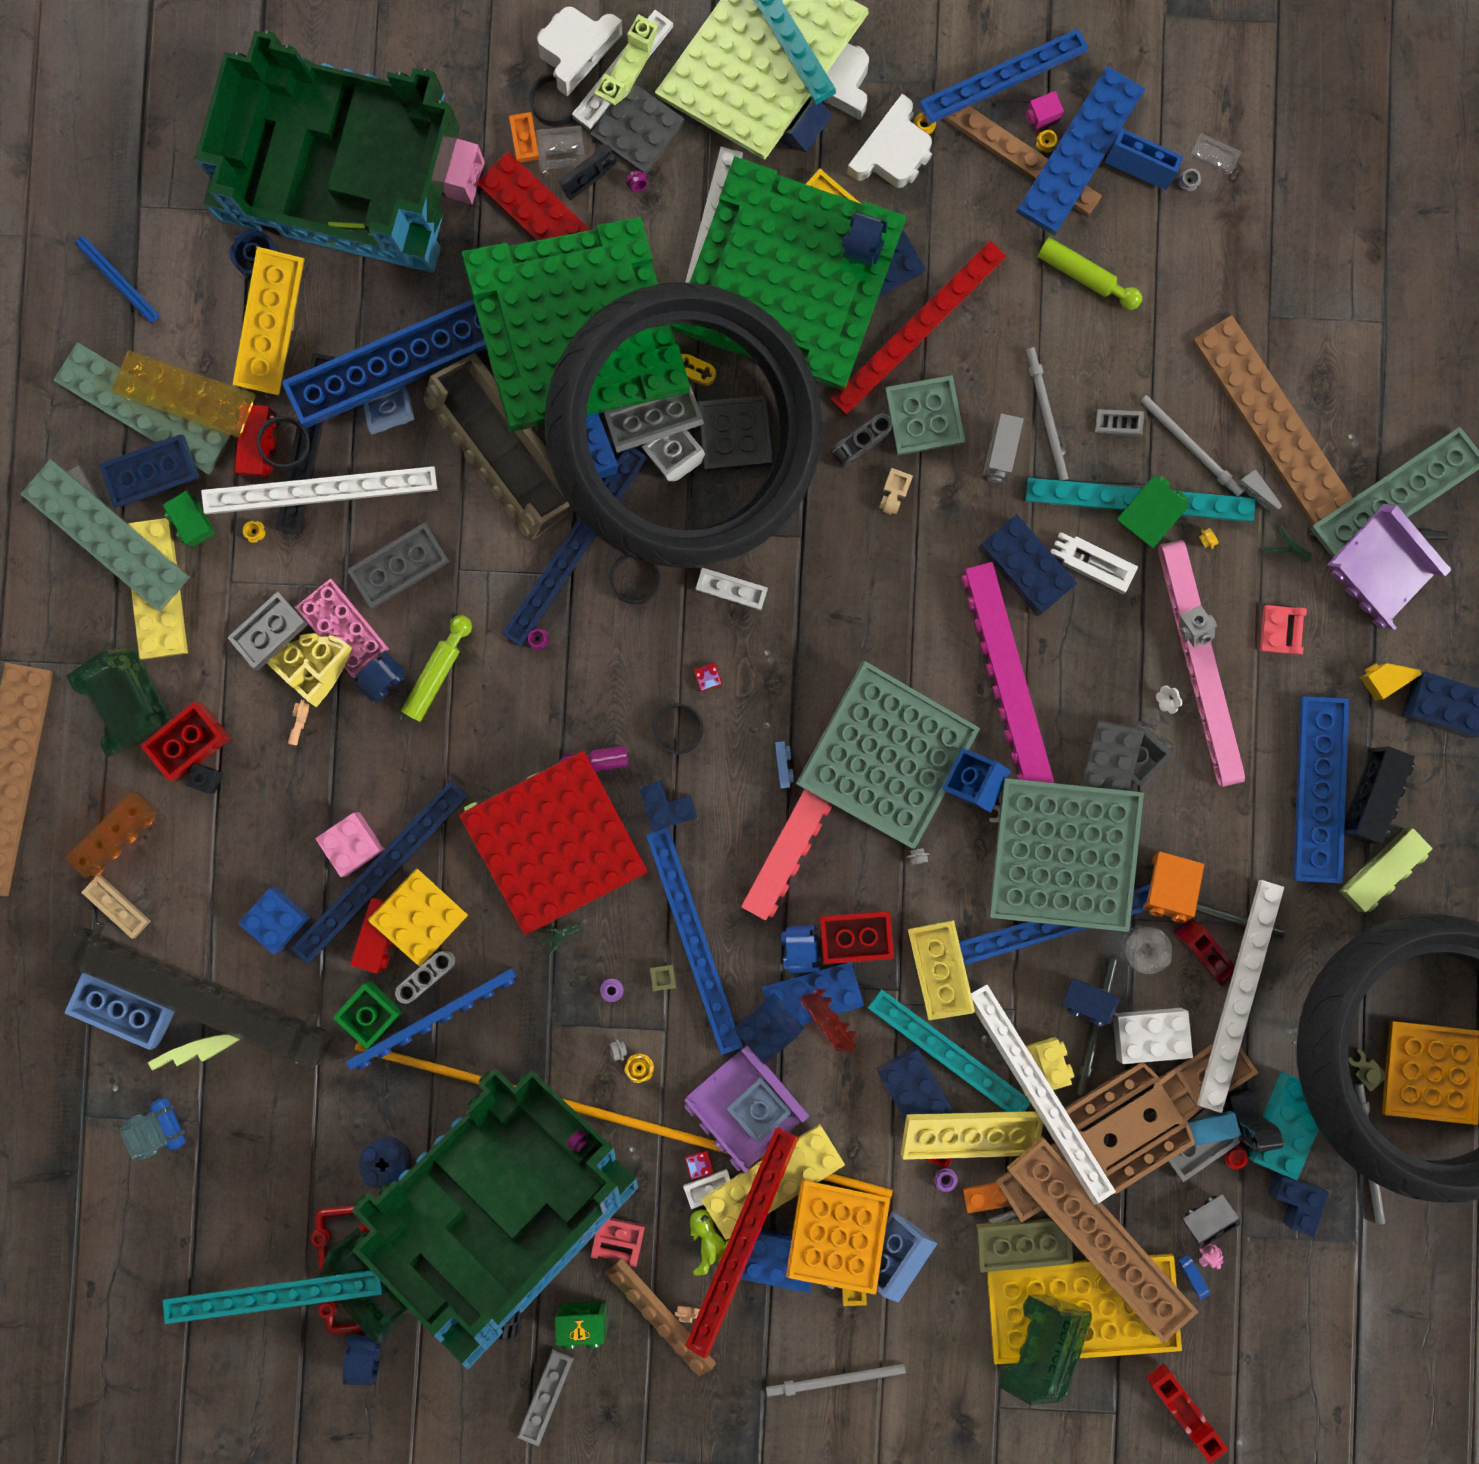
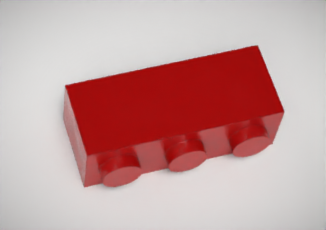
M241 404L235 473L241 477L269 479V472H272L273 466L269 465L262 458L257 446V435L262 425L268 420L277 417L275 412L268 406ZM277 423L270 425L263 432L260 441L262 452L271 461V450H274L275 447L273 427L275 428Z
M377 897L371 898L350 966L376 974L382 972V969H386L390 958L387 955L389 946L393 947L394 943L368 921L386 900Z

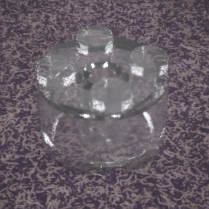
M1143 925L1135 926L1125 933L1120 942L1119 951L1123 962L1135 971L1143 974H1155L1171 963V942L1166 934L1159 929ZM1145 945L1149 946L1147 954L1142 953V950L1145 949Z

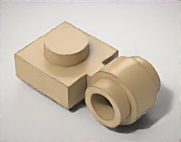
M891 468L883 489L884 492L890 493L888 497L883 496L879 506L884 513L889 515L892 513L897 514L901 501L897 500V496L903 499L906 497L912 475Z

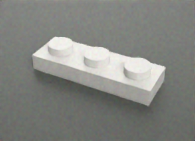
M702 568L696 586V591L757 610L762 609L768 590L767 587L706 568Z

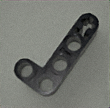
M1251 1089L1227 1093L1228 1111L1235 1113L1241 1136L1237 1138L1257 1153L1283 1148V1138L1279 1128L1258 1114L1255 1096Z

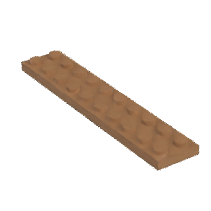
M1233 315L1194 338L1192 343L1312 526L1352 500V496Z
M5 663L0 685V896H9L54 672L11 663Z
M1040 1137L1007 1167L1010 1173L1163 1344L1198 1313L1197 1309L1101 1202L1096 1205L1092 1203L1073 1170L1043 1137Z

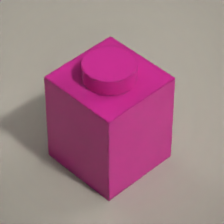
M1056 91L1030 101L1026 111V118L1028 123L1033 125L1035 131L1061 120L1064 110Z

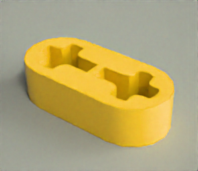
M681 354L683 363L687 360L689 361V366L694 368L693 370L685 368L689 380L704 386L711 385L715 381L716 371L711 364L691 355ZM706 369L709 370L711 378L706 377V379H702V374L697 372V370L705 372Z

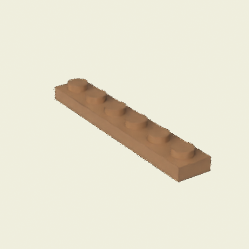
M622 1258L610 1265L605 1273L610 1277L611 1281L638 1308L643 1317L656 1328L659 1335L664 1337L673 1347L674 1351L683 1358L690 1369L698 1376L712 1370L716 1362L710 1355L707 1358H702L685 1347L690 1333Z

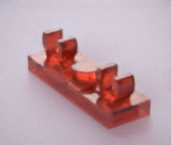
M816 989L813 994H804L800 1001L836 1051H853L856 1044L852 1039L855 1037L856 1032H847V1028L850 1025L849 1022L841 1023L839 1016L831 1011L828 1006L832 1002L831 997L822 998L826 990Z

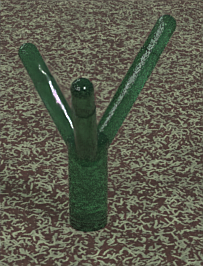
M1280 524L1277 526L1279 529L1278 533L1289 547L1261 549L1262 552H1292L1306 562L1312 557L1310 552L1294 543Z
M580 922L564 929L541 927L535 931L556 934L540 942V945L543 946L557 940L547 953V956L550 957L566 937L583 931Z

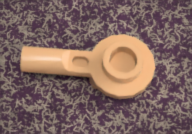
M302 699L300 704L295 703L292 716L297 718L294 728L291 729L288 741L292 745L298 744L301 728L303 729L309 711L310 704L304 703L305 700Z
M678 1306L674 1316H678V1321L692 1323V1319L697 1318L700 1309Z

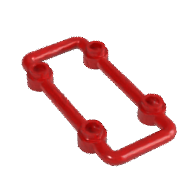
M353 1205L321 1209L315 1216L316 1230L311 1235V1242L318 1249L320 1277L330 1276L327 1244L330 1242L332 1235L330 1230L325 1227L324 1218L355 1215L351 1211L354 1208ZM362 1223L357 1230V1236L360 1238L363 1234L368 1235L371 1231ZM383 1295L371 1296L382 1308L384 1305ZM323 1302L318 1305V1313L324 1318L326 1331L331 1335L370 1332L377 1329L371 1322L334 1325L333 1315L338 1310V1302Z

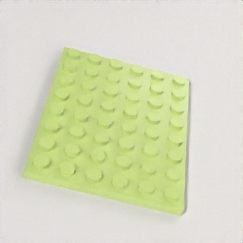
M720 0L655 91L656 97L764 160L811 96L753 0ZM782 0L826 73L869 14L867 7L854 0Z

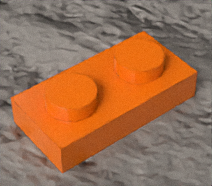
M528 112L509 116L517 161L521 163L540 159L532 113Z
M997 1182L962 1188L967 1213L1011 1206Z

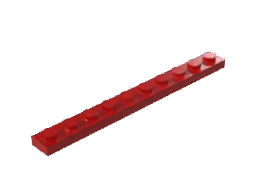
M990 240L848 380L845 391L838 390L830 398V401L847 416L1005 260L1006 255Z
M776 1127L685 1344V1347L702 1358L709 1356L799 1140L798 1136L781 1127Z

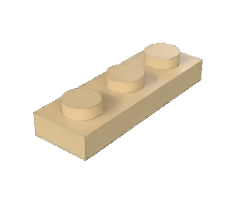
M97 875L81 892L131 939H135L151 922L101 875Z

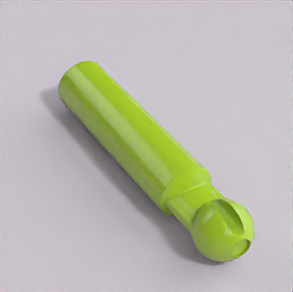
M1048 237L1037 255L1041 260L1102 296L1106 297L1113 294L1118 297L1124 309L1134 310L1142 302L1141 292L1137 288L1130 287L1125 289L1117 284V276L1051 237Z
M463 615L455 616L450 621V635L446 641L438 642L401 709L402 713L419 722L422 721L460 653L457 648L458 642L461 637L468 636L472 630L470 619Z

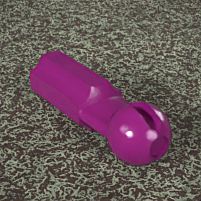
M626 746L593 750L590 755H587L595 771L629 766ZM575 753L565 754L560 762L573 756Z

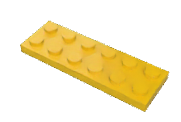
M257 247L232 385L280 395L304 258Z

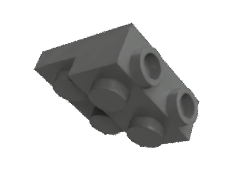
M1138 720L1132 727L1143 729L1144 735L1132 780L1142 787L1173 755V750L1171 749L1173 744L1164 736L1161 738L1157 737L1153 733L1155 728L1147 721L1141 723Z

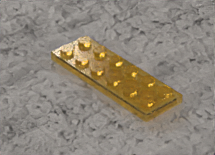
M127 350L112 389V393L237 438L241 436L256 396L251 392Z

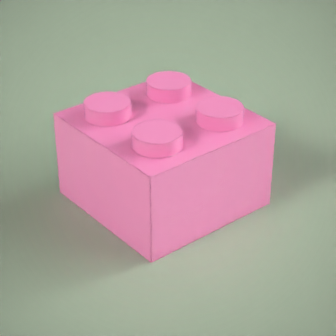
M460 139L456 140L443 188L447 198L473 204L478 187L477 182L481 178L485 164L478 144Z
M360 812L352 813L315 838L340 877L350 875L385 850Z

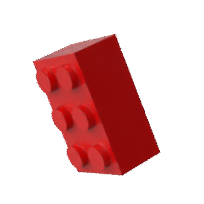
M194 701L140 746L168 781L179 782L190 773L193 764H201L232 738L204 703Z
M890 911L819 916L823 964L894 959Z

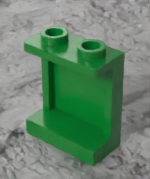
M1153 475L1127 508L1116 518L1152 548L1156 546L1190 506L1186 502L1189 497L1179 489L1176 492L1168 487L1171 483L1161 475L1158 478Z

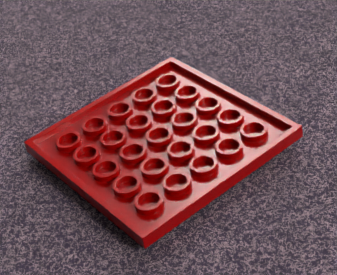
M584 750L459 814L524 935L549 924L648 872Z

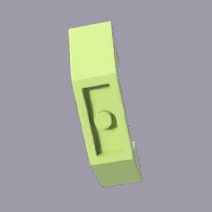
M638 14L627 33L628 44L610 76L604 74L594 92L595 96L615 106L628 95L649 58L659 27L656 23Z

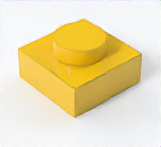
M842 1288L843 1306L867 1305L866 1293Z

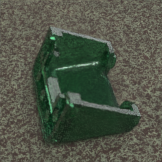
M131 647L100 651L66 676L75 692L81 695H91L109 731L100 740L106 758L116 756L149 739L171 721L170 715L142 659L139 658L138 652Z

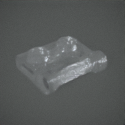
M582 126L536 130L541 173L548 172L550 169L577 167L585 161ZM577 152V157L554 160H547L546 155Z

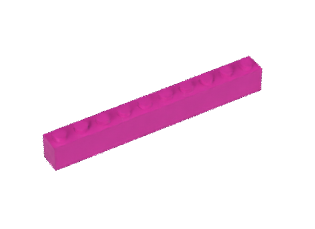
M993 562L965 569L963 572L964 576H961L963 588L968 589L970 598H967L968 607L975 614L976 620H973L976 633H980L982 639L979 645L982 655L987 657L988 664L985 666L988 677L993 678L994 686H992V693L995 700L998 699L1001 708H998V714L1001 722L1005 721L1007 728L1004 731L1007 744L1011 743L1013 750L1010 753L1013 766H1017L1019 775H1016L1019 780L1054 783Z

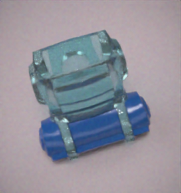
M168 1098L157 1099L149 1107L150 1112L147 1115L139 1114L125 1121L123 1127L119 1129L132 1159H146L156 1154L158 1148L164 1146L167 1150H177L187 1142L183 1135L185 1132L181 1129L174 1113V1106L170 1105Z

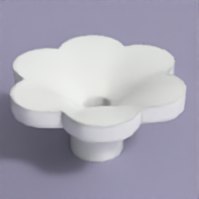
M1163 686L1160 692L1156 694V700L1159 702V708L1162 711L1174 714L1178 711V707L1182 706V699L1176 688Z

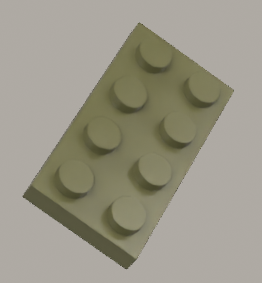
M1051 1217L1027 1219L1023 1222L1016 1220L976 1224L978 1268L980 1273L1073 1264L1072 1241Z

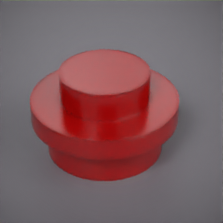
M1236 1145L1224 1154V1161L1232 1169H1241L1247 1164L1248 1154L1245 1149Z

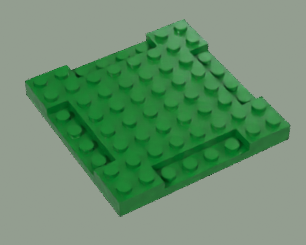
M734 156L719 196V203L689 283L712 285L729 290L747 298L764 309L791 335L808 362L815 381L845 391L907 216L865 201L861 204L777 175L776 170ZM854 213H862L888 222L887 233L882 232L885 242L877 263L873 264V268L846 260L843 257L845 248H842L845 234H850L852 228L850 227V222ZM689 324L672 325L674 332L753 359L736 342L716 331Z
M641 217L600 224L596 226L595 230L513 246L502 243L462 251L461 260L509 432L545 425L546 399L557 363L567 344L591 316L605 305L625 294L658 284L652 265L653 257ZM670 324L648 328L632 335L609 356L600 369L591 389L586 416L688 394L690 389L689 380L679 346L675 344Z

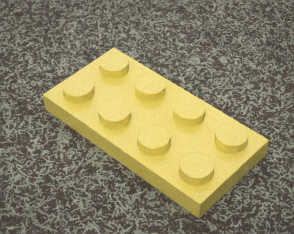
M954 920L908 929L928 1019L935 1020L974 1013L975 1009Z

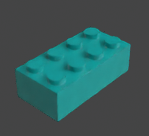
M1281 1071L1262 1117L1279 1128L1283 1138V1148L1257 1153L1249 1147L1247 1154L1248 1158L1253 1162L1297 1181L1319 1128L1309 1111L1299 1078Z

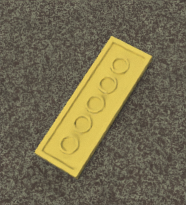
M167 518L128 523L177 565L172 524L169 523ZM131 589L139 658L145 660L188 654L180 590L160 612Z
M1036 1111L910 1114L906 1116L900 1154L903 1160L1020 1156L1041 1137L1043 1121Z
M821 1124L799 1136L768 1213L799 1195L801 1180L818 1183L845 1166ZM762 1160L748 1168V1172L745 1173L743 1171L701 1198L702 1203L725 1240L729 1239Z

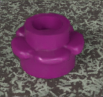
M641 171L631 172L626 181L628 188L633 192L644 190L648 185L647 175L645 172L641 173Z
M534 628L526 639L527 644L531 645V648L534 650H541L542 647L545 648L549 643L548 633L544 629Z
M580 1130L576 1131L566 1143L571 1148L570 1152L574 1150L580 1152L588 1143L586 1140L588 1135Z

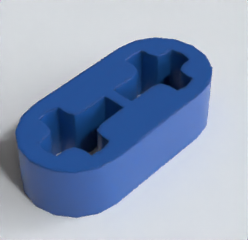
M1187 1254L1178 1259L1179 1265L1198 1299L1202 1300L1211 1295L1191 1257Z

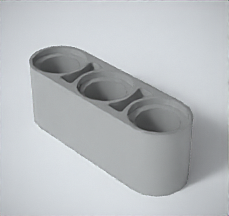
M447 950L440 951L427 960L396 988L395 996L397 1000L407 1004L421 996L455 965L453 953ZM441 955L448 959V966L446 968L441 967L438 963V958ZM422 971H427L430 974L431 979L429 983L421 980L420 975ZM405 986L412 989L413 995L411 998L404 996L403 988Z

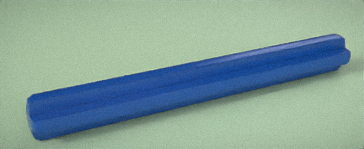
M80 236L75 241V245L150 323H154L159 318V314L87 238Z

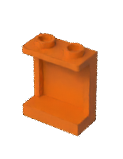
M1159 851L1152 857L1151 866H1154L1148 900L1143 905V909L1148 910L1151 915H1165L1172 917V920L1175 922L1185 923L1195 917L1204 864Z

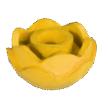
M634 1054L627 1059L624 1070L626 1076L632 1082L641 1083L651 1078L654 1065L647 1055Z

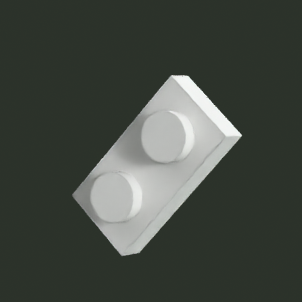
M727 1169L683 1186L691 1209L704 1205L701 1201L702 1197L731 1180Z

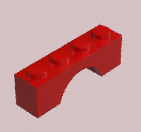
M1164 1363L1146 1376L1151 1386L1209 1464L1229 1450Z

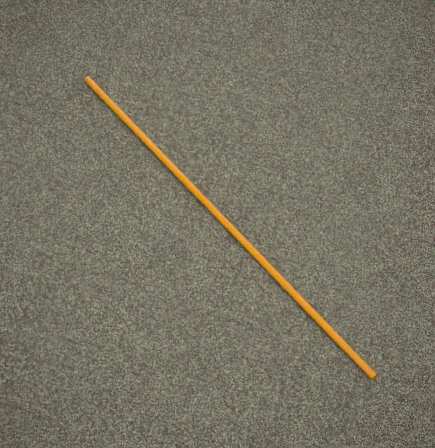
M357 1042L355 1051L364 1052L366 1049ZM391 1052L382 1057L385 1060L476 1085L480 1083L479 1080L482 1077L396 1052ZM563 1099L577 1113L722 1152L714 1143L715 1140ZM764 1155L760 1157L756 1162L761 1161ZM832 1173L822 1179L890 1199L892 1197V1189Z

